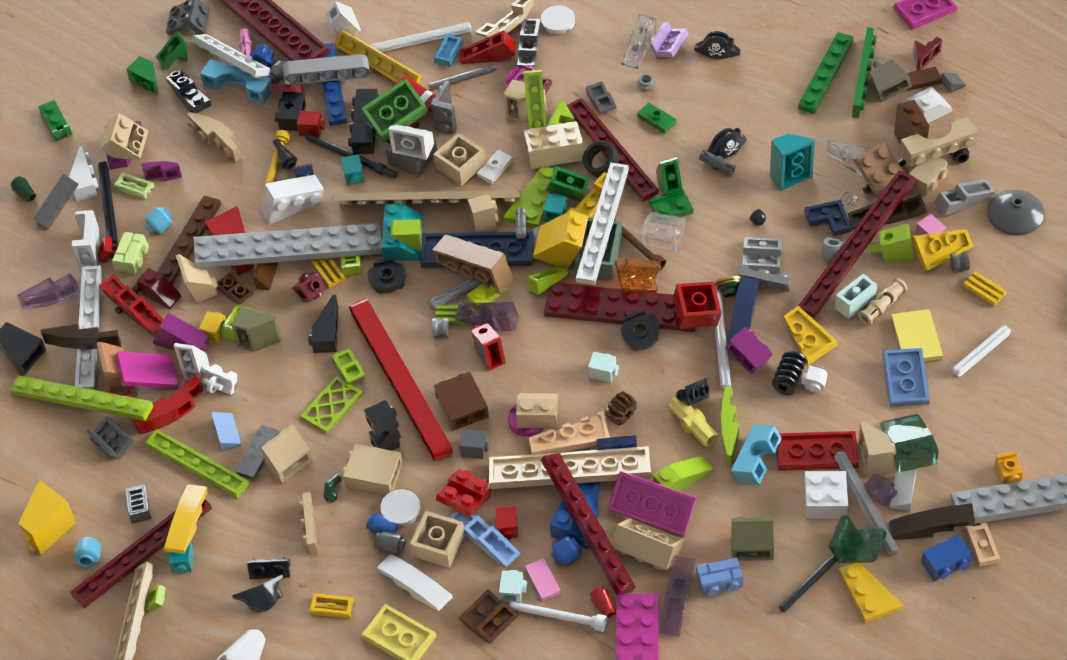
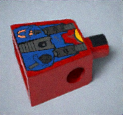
M489 324L475 325L471 330L474 347L488 371L506 364L500 336Z

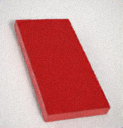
M856 431L779 433L782 439L776 449L778 471L840 469L835 460V455L838 452H845L852 466L859 468Z

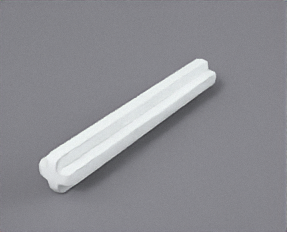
M1005 325L1000 327L953 367V374L957 377L962 376L1007 338L1011 330Z

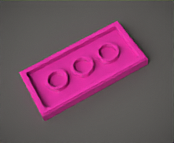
M620 471L608 510L685 536L697 497Z

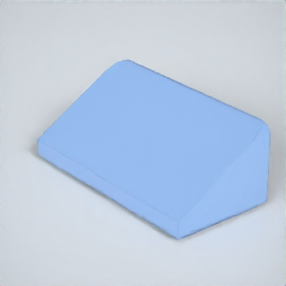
M211 413L222 451L241 446L232 413Z

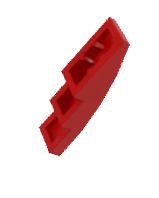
M114 274L99 285V288L110 300L152 336L158 332L164 319L142 296L139 297Z

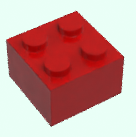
M714 281L676 284L673 300L680 329L718 326L722 313Z

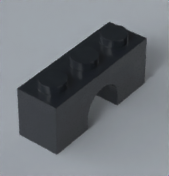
M383 400L364 409L366 421L371 428L369 436L372 446L391 451L400 448L399 439H401V435L397 429L399 424L395 418L397 413L393 405L389 406L387 401Z

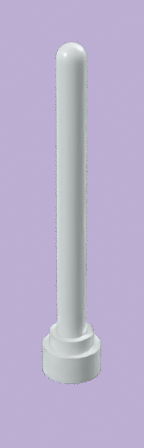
M510 602L508 604L515 611L591 625V628H594L595 631L604 632L606 627V615L597 614V616L589 617L518 602Z

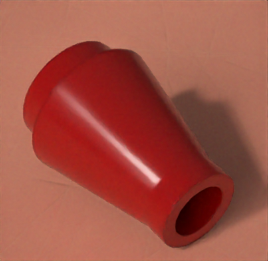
M599 586L590 592V600L603 615L609 618L616 613L608 589H605L604 586Z

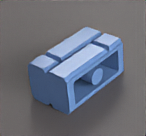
M737 558L696 566V575L702 596H715L719 592L726 590L735 592L743 587V575Z

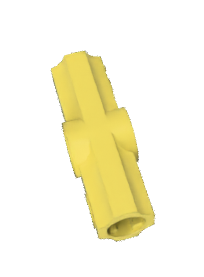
M676 396L672 398L668 404V409L680 420L684 431L688 434L692 433L704 447L713 445L718 439V434L706 422L703 413L699 409L694 410L691 406H687V401H679Z

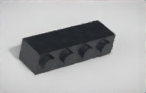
M377 88L356 89V96L352 97L354 109H351V120H353V123L349 125L351 136H348V146L352 148V152L355 154H374L376 131L361 108L379 97Z

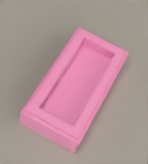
M544 558L525 566V570L542 602L561 594V590Z

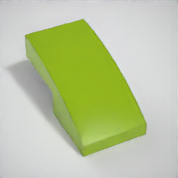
M350 348L332 355L335 365L347 384L365 377V373Z

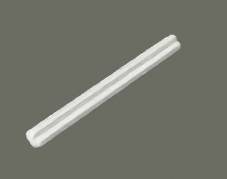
M469 22L378 42L370 46L380 52H386L443 39L446 34L456 36L471 32V25Z
M718 292L717 296L722 314L718 326H714L720 385L721 389L724 390L725 387H731L728 351L725 348L727 342L722 295Z

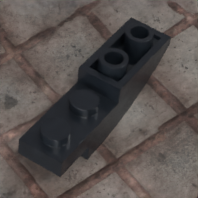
M182 70L174 71L166 77L175 94L191 113H198L212 106L210 100L196 88L194 81Z

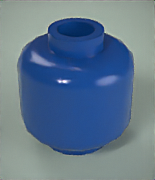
M564 536L552 544L553 553L550 555L556 564L561 562L563 566H569L580 558V551L582 549L574 537Z

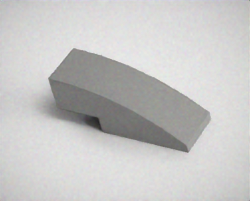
M986 179L957 184L954 190L940 192L935 205L946 216L975 206L994 195L996 191Z

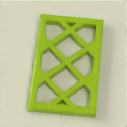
M336 376L300 415V418L328 433L361 397L363 391L350 383L347 384L346 381ZM336 382L342 385V389L331 390ZM353 391L356 393L352 399H347L346 392ZM343 393L344 400L332 401L333 394ZM329 395V403L318 404L324 396ZM345 404V407L339 413L334 414L333 406ZM320 408H331V414L320 416ZM316 409L317 417L310 418L307 416L311 410ZM332 419L327 427L321 424V420Z

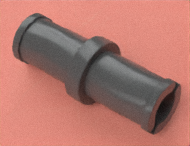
M705 149L702 151L703 153L699 156L700 161L711 165L715 170H721L729 176L733 175L736 165L723 160V157L720 155L716 156Z

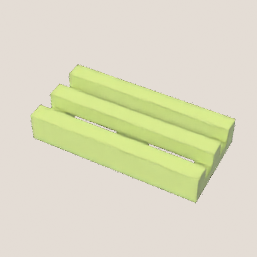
M123 172L113 185L114 189L145 200L147 194L151 193L150 189L155 187L153 182Z

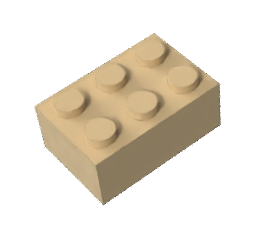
M577 122L523 130L525 148L531 169L582 161L584 154L583 142Z

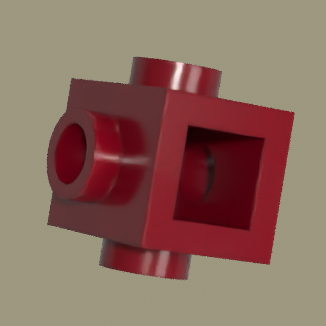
M306 272L298 278L299 282L292 287L303 302L319 298L323 294L322 290L326 288V285L323 283V278L316 272Z

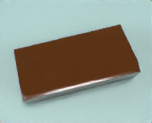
M279 262L257 264L253 276L257 289L270 290Z

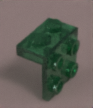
M849 515L841 516L828 547L838 563H870L876 560L887 533L883 528L857 529Z

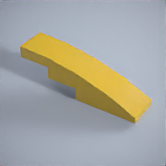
M187 485L173 517L164 551L185 553L197 530L196 522L202 512L201 505L207 495V487Z

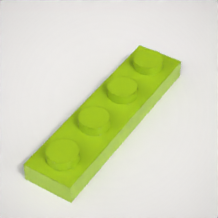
M542 70L523 71L529 129L547 127Z

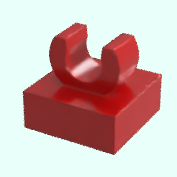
M105 236L99 245L98 261L106 262L108 257L114 258L116 253L114 251L117 250L119 245L112 244V237Z

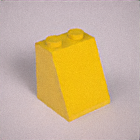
M569 211L541 225L532 258L568 270L582 247L588 217Z
M40 480L18 524L21 529L20 534L26 540L25 545L32 552L36 551L42 555L76 524V520L68 501Z

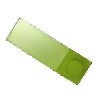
M701 455L666 466L653 474V482L683 491L713 472L714 469Z

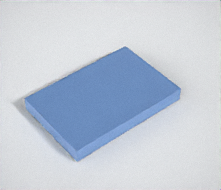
M922 348L883 350L882 355L889 405L929 404L930 398Z

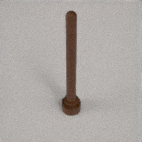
M622 226V236L649 259L650 266L655 271H661L667 263L666 259L661 255H654Z

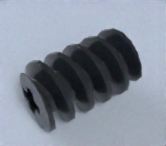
M787 351L782 355V359L772 379V386L777 392L788 396L795 392L797 382H799L802 370L807 362L803 354Z

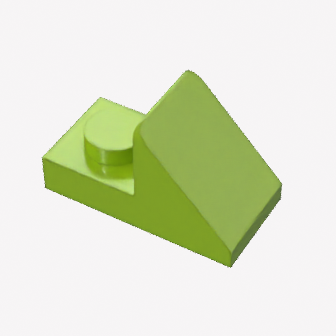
M560 101L548 126L574 122V117L564 101Z

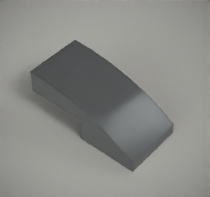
M603 81L586 86V92L600 114L616 109L617 106L610 92H607Z

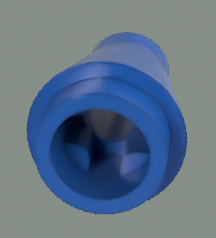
M372 513L366 525V529H369L372 533H382L383 531L396 533L398 528L397 525L391 523L378 513L376 515Z

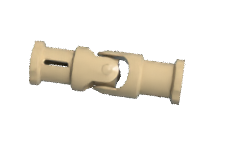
M895 278L892 281L893 283L889 287L884 288L876 296L875 300L868 304L864 311L862 310L858 313V318L863 324L870 326L877 316H881L885 309H888L901 293L907 291V285L903 280Z

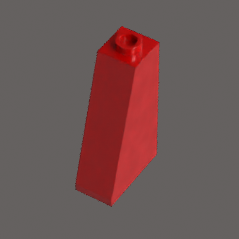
M238 206L205 221L209 236L245 233ZM253 264L231 265L237 276L254 269Z

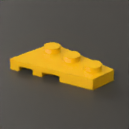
M967 229L911 236L924 271H929L949 260L951 253L958 255L973 247Z
M799 306L784 315V322L801 354L806 357L808 366L837 346V340Z
M859 562L839 568V574L864 623L904 609V605Z

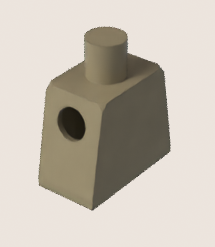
M879 59L873 63L874 69L870 73L881 102L912 87L909 75L894 60L884 63Z

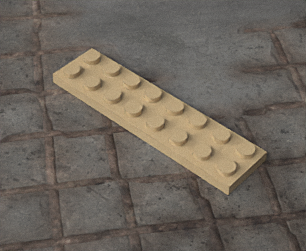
M649 446L560 452L576 483L616 481L620 471L643 479L651 478ZM555 453L489 457L490 489L554 485L540 460L545 455Z

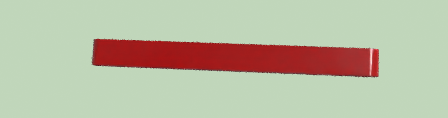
M366 298L349 305L353 319L432 459L437 461L452 454L453 449L368 299Z

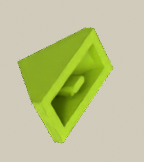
M420 219L393 220L391 222L390 237L420 252L422 248Z

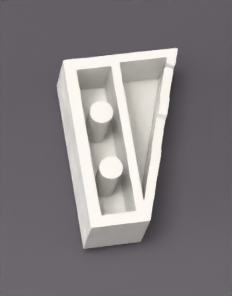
M315 175L267 183L264 187L260 212L268 225L321 203L324 188Z

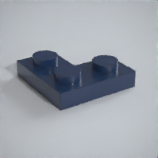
M841 200L805 207L804 212L810 226L828 222L833 236L852 232V226Z

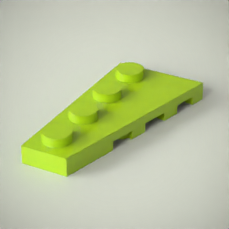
M540 168L520 194V198L516 199L503 216V222L516 224V209L524 208L526 227L536 228L540 226L548 195L553 193L546 189L554 168Z

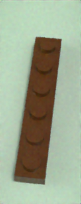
M203 196L157 272L162 274L172 285L181 272L176 255L180 254L187 259L190 257L194 250L193 237H200L204 234L206 230L205 221L213 218L221 206L219 199Z

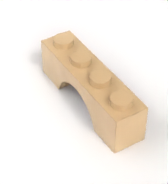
M965 117L951 122L950 132L943 138L927 139L919 134H915L901 139L900 153L910 167L919 165L925 161L937 159L948 153H954L957 150L975 145L978 131L969 118Z

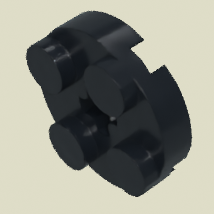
M380 259L368 271L369 283L377 293L392 292L404 287L406 280L405 268L402 263L394 262V259ZM386 273L391 275L390 277H384Z
M636 311L625 318L621 327V335L624 342L631 349L645 350L652 347L659 340L660 328L657 319L653 315L643 311ZM639 326L642 329H646L642 335L635 333Z

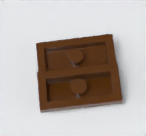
M487 589L459 616V620L477 636L491 644L519 614L505 601L501 602Z

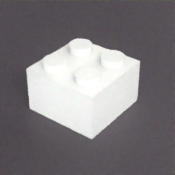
M805 471L806 519H847L846 471Z

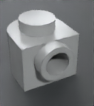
M827 237L823 241L821 256L826 261L831 262L845 242Z

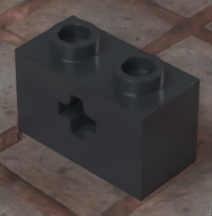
M283 92L282 99H279L278 102L279 111L275 113V122L278 123L279 130L298 131L297 121L299 112L305 111L307 105L304 93Z

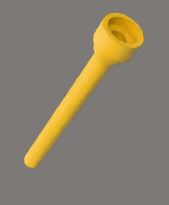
M278 130L275 139H279L282 145L285 146L289 142L290 134L285 130ZM276 148L265 184L272 183L280 160Z

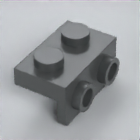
M106 416L95 431L91 429L86 431L91 436L90 440L95 445H100L103 448L101 451L109 458L113 456L120 459L134 442L108 416Z

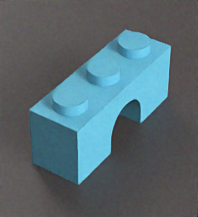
M753 425L731 470L739 484L760 485L767 470L760 456L767 453L774 454L782 439L774 425Z

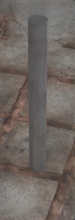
M494 63L428 84L430 91L443 86L445 81L454 84L496 71L497 68Z

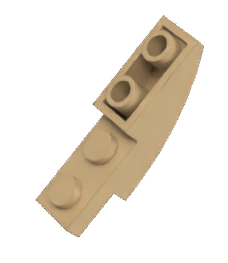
M191 112L187 114L190 129L196 131L202 141H206L210 146L215 143L218 148L221 147L228 158L231 157L235 162L242 159L235 133L215 119Z

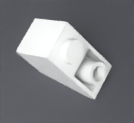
M335 1L326 12L330 25L340 33L341 30H344L355 37L358 36L361 29L351 7Z

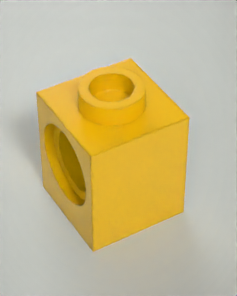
M206 312L199 327V330L209 335L206 341L220 344L222 339L221 326L226 321L225 315L218 312Z

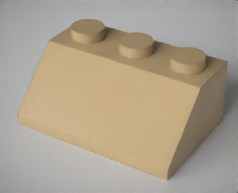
M628 518L617 524L611 544L617 553L631 555L638 562H648L653 564L655 569L664 571L673 566L686 539L647 523Z

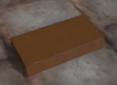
M936 67L907 73L912 85L907 91L942 82Z

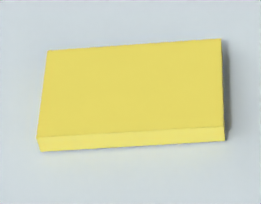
M930 309L891 314L899 349L922 348L924 362L941 360L943 358Z
M385 604L363 631L361 638L398 660H419L436 638V633Z

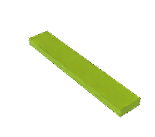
M158 429L144 443L147 448L237 499L250 485L249 481Z

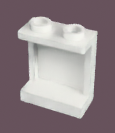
M93 210L75 212V218L81 235L84 238L83 240H72V248L79 268L98 266L101 233Z

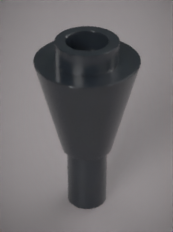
M275 139L273 144L278 150L282 168L292 169L296 165L297 157L286 149L279 139Z

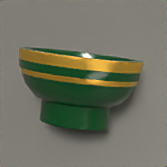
M724 277L716 280L714 284L716 289L722 292L723 297L737 295L741 277Z

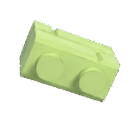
M129 232L123 234L112 260L116 272H126L127 274L135 275L138 268L142 267V257L149 249V244L146 242L144 235Z

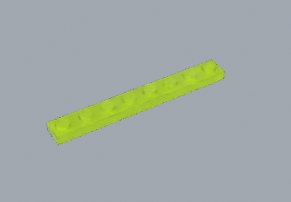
M19 375L9 389L11 394L142 421H146L154 407L152 401Z

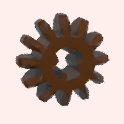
M624 391L617 393L605 408V416L618 426L624 424L637 409V401L629 393Z

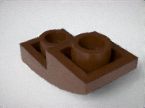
M230 273L217 282L218 287L216 288L239 305L254 294L243 281L239 282Z

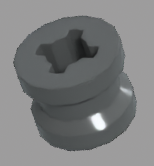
M962 252L958 255L955 253L950 254V265L953 272H958L960 269L964 271L969 270L970 262L967 252Z

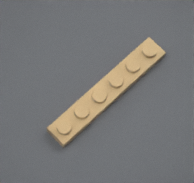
M145 562L135 568L114 660H132L136 652V641L141 631L140 623L145 613L144 605L149 595V583L153 577V564Z

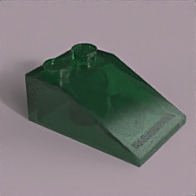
M919 414L880 422L882 431L888 434L890 442L895 444L896 454L893 457L898 472L937 464L939 454L933 434Z

